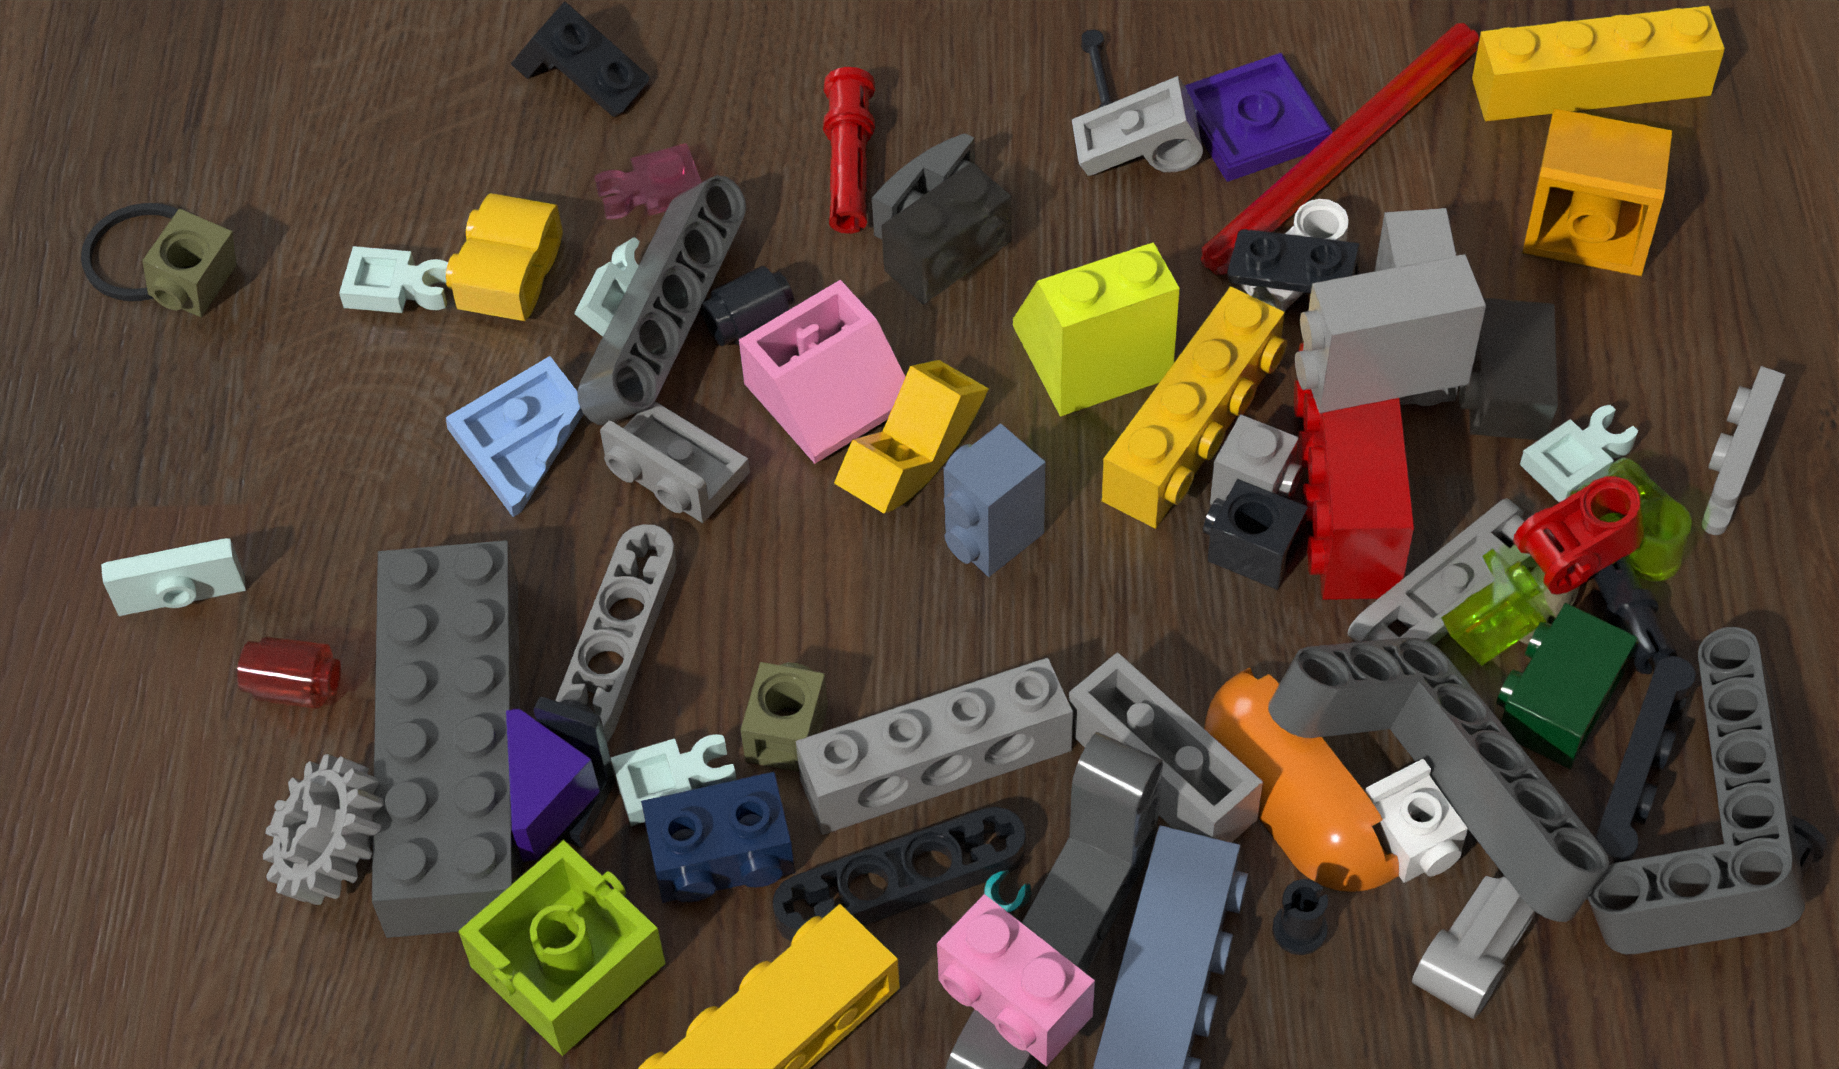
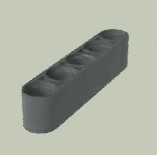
M720 175L711 177L676 196L669 204L580 381L577 391L578 403L582 412L590 421L598 425H605L608 421L615 423L650 407L656 400L745 216L746 203L744 195L739 186L728 177Z

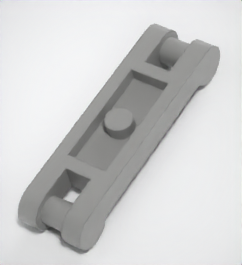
M1508 498L1497 503L1362 611L1350 625L1347 632L1348 636L1355 642L1409 637L1427 641L1432 645L1437 643L1527 568L1537 566L1536 561L1530 554L1521 553L1513 543L1514 534L1525 521L1522 519L1523 510ZM1505 537L1513 546L1508 548L1500 539ZM1396 619L1409 628L1401 637H1398L1387 627Z

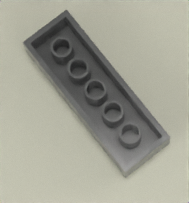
M508 540L378 551L374 777L378 778L379 784L374 791V795L383 799V806L373 814V822L380 824L381 829L380 832L373 835L372 903L386 938L458 932L522 876V858L512 832L506 710L520 709L518 579Z

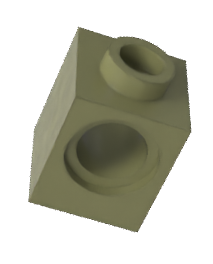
M179 208L142 260L148 295L168 309L175 311L182 309L202 317L237 266L233 231ZM194 266L188 269H181L182 267Z
M760 662L741 726L745 762L799 772L795 741L821 733L828 709L825 673L815 672L799 663L789 662L776 665ZM785 708L799 710L791 716H778L774 714Z

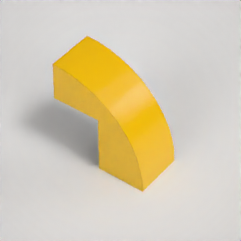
M941 360L910 366L883 432L852 439L834 484L884 514L903 505L932 479L953 453L974 420L989 388Z

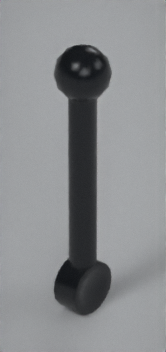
M1087 30L1082 34L1081 47L1086 53L1090 54L1101 103L1098 108L1113 103L1101 56L1104 36L1098 30Z

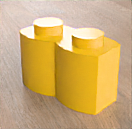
M490 193L482 202L479 210H472L466 226L467 241L464 243L459 254L454 253L450 257L446 269V285L453 291L457 309L526 321L529 318L539 298L544 276L549 272L555 261L563 235L559 210L556 204Z

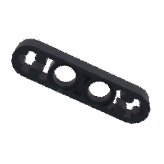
M1000 807L984 808L794 875L783 881L775 891L772 903L776 928L782 937L792 942L797 931L808 921H803L802 916L798 912H794V902L805 899L810 907H814L815 917L821 916L824 918L835 908L834 899H830L829 888L833 886H838L840 904L865 926L985 883L993 874L1000 871L1009 870V874L1018 868L1024 858L1026 850L1024 824L1015 813L1008 809ZM995 832L1000 840L1006 839V849L996 852L991 844H984V834ZM959 841H964L965 852H970L971 863L968 865H963ZM938 851L949 858L951 867L943 875L929 878L917 873L913 867V862L918 855L924 852ZM872 873L884 878L888 886L882 896L875 900L866 901L858 899L850 892L851 882L861 874Z

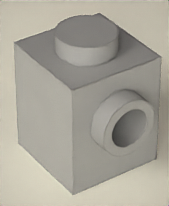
M1240 414L1214 461L1210 504L1212 505L1216 498L1226 500L1237 479L1291 500L1303 472V466L1295 463L1299 437Z

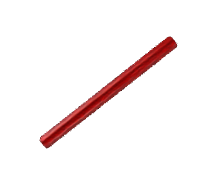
M1457 23L1208 241L1201 250L1203 256L1200 260L1205 268H1210L1215 275L1226 274L1240 230L1273 232L1300 206L1305 204L1476 52L1478 48L1477 42L1480 38L1477 31L1470 29L1465 23Z

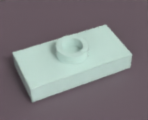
M230 538L101 564L103 584L119 616L163 607L180 608L191 604L193 601L246 591L244 572Z

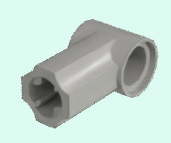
M1485 876L1450 930L1442 929L1431 942L1414 973L1412 983L1468 1017L1475 1019L1495 990L1505 969V964L1503 963L1531 923L1535 911L1522 899L1506 877L1492 878Z

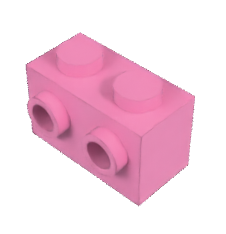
M985 894L937 943L938 980L945 990L955 1000L965 1006H972L987 1018L1011 1045L1020 1050L1028 1051L1046 1067L1093 1017L1095 980Z

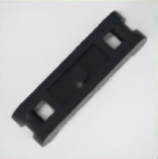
M1665 657L1655 667L1595 839L1608 855L1609 865L1632 860L1637 850L1639 839L1636 831L1630 826L1631 821L1645 825L1658 786L1645 782L1650 766L1664 770L1677 733L1664 726L1680 718L1686 705L1687 696L1695 682L1696 673L1693 666L1681 657Z

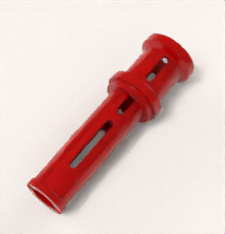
M857 67L837 68L831 71L824 80V93L829 99V112L824 116L823 131L828 140L831 141V206L829 224L833 230L844 234L860 232V227L864 229L867 225L866 145L875 130V120L869 112V100L874 96L875 81L869 72Z

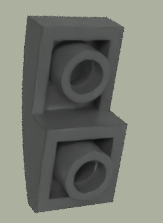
M964 133L948 139L917 156L896 172L872 197L874 236L894 245L908 226L913 228L921 221L927 207L945 215L959 196L966 197L974 187L979 173V167L975 164V138Z

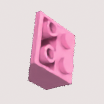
M841 280L739 339L744 384L814 464L852 442V439L860 437L886 421L905 380V375L877 319Z

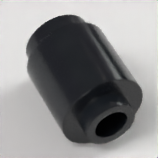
M760 266L710 292V299L702 303L700 310L707 328L720 346H725L731 342L739 345V339L790 310L789 306L795 303V299L789 283L781 272L777 271L772 274L768 268Z

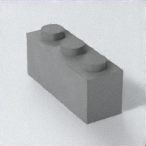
M1118 652L1069 692V705L1073 711L1072 736L1084 747H1086L1090 738L1096 732H1100L1163 760L1158 815L1172 828L1232 843L1257 821L1263 781Z

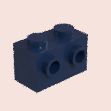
M774 772L641 801L662 903L674 900L687 903L697 902L710 897L715 891L741 885L753 888L764 887L775 883L782 876L795 873L791 840Z

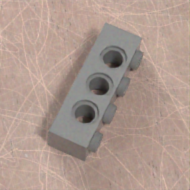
M1045 658L795 741L800 781L820 832L824 835L1070 752L1073 711L1049 659Z

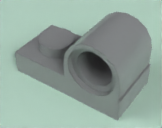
M1178 76L1072 119L1079 165L1088 176L1144 155L1149 164L1157 170L1178 172L1195 165L1203 153L1195 107L1187 93L1186 87Z

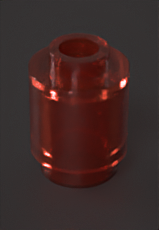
M265 636L260 642L248 641L244 645L237 670V681L240 691L252 693L256 701L314 709L321 708L327 697L333 698L336 695L341 679V663L339 659L333 658L332 650L328 644Z

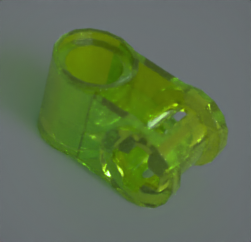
M1627 458L1618 459L1611 464L1605 477L1617 476L1628 480L1636 487L1641 499L1644 538L1640 546L1632 554L1628 555L1629 561L1636 575L1640 578L1650 581L1666 580L1674 576L1680 569L1692 525L1690 513L1682 504L1675 501L1652 481L1640 465ZM1587 486L1577 487L1571 491L1569 497ZM1609 513L1602 516L1599 520L1616 522L1623 519L1625 515Z

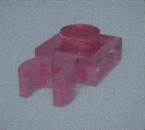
M687 143L631 158L632 172L624 173L619 170H607L594 177L599 197L617 193L615 196L602 199L607 219L622 218L640 204H645L649 216L665 212L676 196L702 182Z

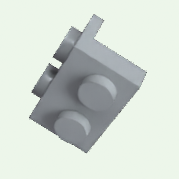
M655 401L650 407L639 411L624 428L612 421H608L600 429L605 453L604 460L617 477L629 483L635 480L654 492L657 499L669 510L675 513L684 511L701 523H704L750 473L748 458Z

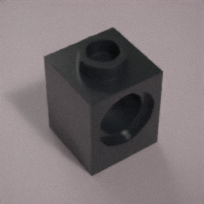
M1237 479L1226 500L1216 498L1206 516L1203 533L1210 536L1208 562L1278 590L1303 543L1308 507ZM1244 530H1254L1260 533L1249 534L1244 532Z

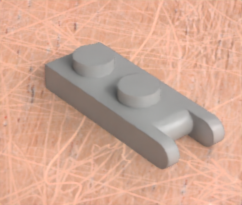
M1761 366L1752 390L1739 386L1727 418L1728 422L1738 425L1734 436L1721 432L1708 467L1719 472L1712 496L1702 519V527L1709 534H1723L1728 527L1784 380L1785 374Z

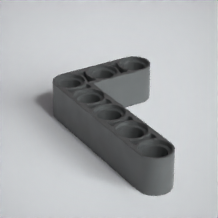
M1725 627L1713 631L1704 638L1698 651L1724 844L1608 865L1605 873L1588 896V900L1605 943L1614 951L1622 954H1639L1778 931L1794 924L1800 919L1805 910L1806 898L1772 685L1759 643L1755 635L1747 629Z
M1406 637L1309 646L1297 652L1268 703V711L1272 719L1281 728L1302 738H1317L1390 729L1415 762L1421 759L1426 761L1431 768L1429 776L1522 899L1535 912L1547 919L1567 922L1575 917L1609 865L1608 855L1439 648L1427 641Z
M1096 732L1090 738L1073 776L1070 837L1022 922L1023 925L1085 973L1090 968L1152 849L1158 825L1163 770L1162 759L1100 732ZM974 1009L950 1054L946 1069H1036L1039 1060L1028 1051L1020 1050L1011 1045L998 1032L993 1023Z

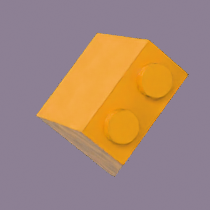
M1554 108L1522 253L1642 276L1664 199L1672 130Z

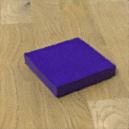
M1282 53L1184 85L1195 107L1201 141L1227 182L1306 155L1333 132Z

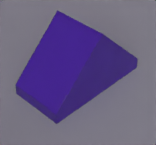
M506 710L512 832L522 861H534L544 853L584 810L600 790L590 758L522 710Z

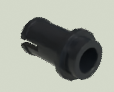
M1300 879L1289 884L1283 892V908L1277 912L1273 919L1272 933L1275 941L1283 950L1291 954L1306 955L1314 953L1322 947L1327 937L1328 925L1324 913L1327 910L1328 897L1327 894L1320 897L1323 887L1313 880Z

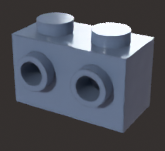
M1001 423L973 445L966 444L956 450L944 467L945 541L949 549L960 561L966 564L974 563L988 577L1044 534L1046 462Z

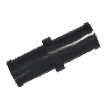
M1628 555L1592 575L1607 604L1604 613L1608 623L1638 637L1632 657L1639 673L1652 674V667L1648 661L1650 657L1655 667L1665 657H1677L1674 646L1670 644L1656 616L1659 609L1658 603L1651 591L1643 589L1629 561Z

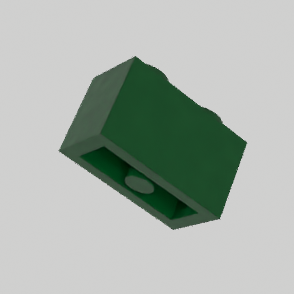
M1564 603L1552 625L1542 620L1537 626L1525 651V656L1531 658V661L1524 673L1513 669L1505 680L1496 700V705L1505 709L1501 720L1502 725L1518 744L1571 769L1625 675L1638 637Z

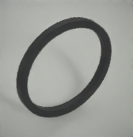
M141 203L116 210L100 220L87 235L81 251L82 267L92 286L102 294L117 300L143 301L153 299L152 296L148 295L147 287L125 289L112 286L103 281L93 270L92 254L99 239L116 224L142 215H159L172 219L178 209L159 203ZM194 266L182 267L181 269H188Z

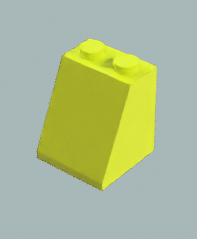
M1154 242L1038 280L1014 316L1013 327L1060 417L1160 383L1174 364L1180 288Z

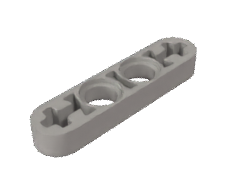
M643 524L632 527L618 541L555 700L560 703L563 700H574L587 706L589 702L587 690L594 693L593 707L596 715L602 720L606 742L609 741L615 731L676 571L677 560L672 538L665 529L656 525ZM648 549L656 550L658 557L650 556L643 569L644 581L638 579L636 557H644ZM624 598H634L641 601L644 605L642 612L630 620H618L609 614V610L615 602ZM613 651L624 658L621 666L612 673L597 674L588 668L591 658L600 652Z

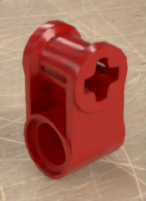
M1617 476L1599 478L1553 507L1545 508L1525 520L1514 534L1513 543L1521 553L1530 554L1545 574L1543 583L1551 594L1567 593L1579 587L1595 573L1622 557L1632 554L1640 546L1644 538L1640 495L1636 487L1626 479ZM1609 513L1625 515L1623 519L1616 522L1599 520L1602 516Z

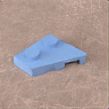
M551 356L450 414L446 417L447 429L512 517H515L524 509L584 413L578 403L577 390Z

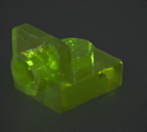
M1494 548L1482 555L1495 580L1479 592L1470 595L1463 603L1441 617L1450 636L1481 665L1535 630L1540 622H1546L1534 600V597L1542 592L1535 578L1520 560L1509 565Z

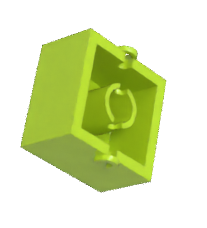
M564 840L458 931L471 968L562 1056L666 964L658 928L624 897L626 891L621 882L609 871L603 875L598 873ZM609 883L614 887L613 890L608 886Z

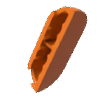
M1247 668L1222 685L1209 705L1204 730L1263 781L1258 818L1295 867L1306 877L1322 886L1348 892L1370 890L1398 877L1399 861L1397 855L1387 854L1380 845L1372 826L1383 820L1381 815L1322 737L1302 738L1293 735L1281 728L1272 719L1268 711V703L1279 683L1269 674L1257 680L1251 668Z

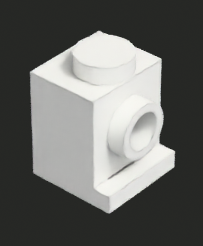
M1424 759L1366 787L1365 793L1383 819L1372 826L1380 845L1387 854L1397 855L1399 877L1403 883L1424 872L1427 876L1438 875L1453 866L1461 857L1468 829L1429 776L1431 768ZM1420 818L1422 822H1417L1415 819Z

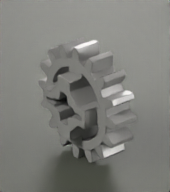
M326 754L323 756L320 765L312 761L306 764L302 781L293 777L288 782L290 796L287 801L277 800L274 806L276 811L271 825L266 828L265 833L274 837L273 844L263 853V860L274 863L268 871L266 878L268 881L278 884L276 892L302 902L321 905L325 896L333 899L340 896L341 881L343 879L352 883L357 880L358 875L355 865L360 858L370 859L373 835L380 832L381 825L373 822L372 819L373 814L383 806V799L372 795L379 784V780L368 775V767L341 756L336 758Z

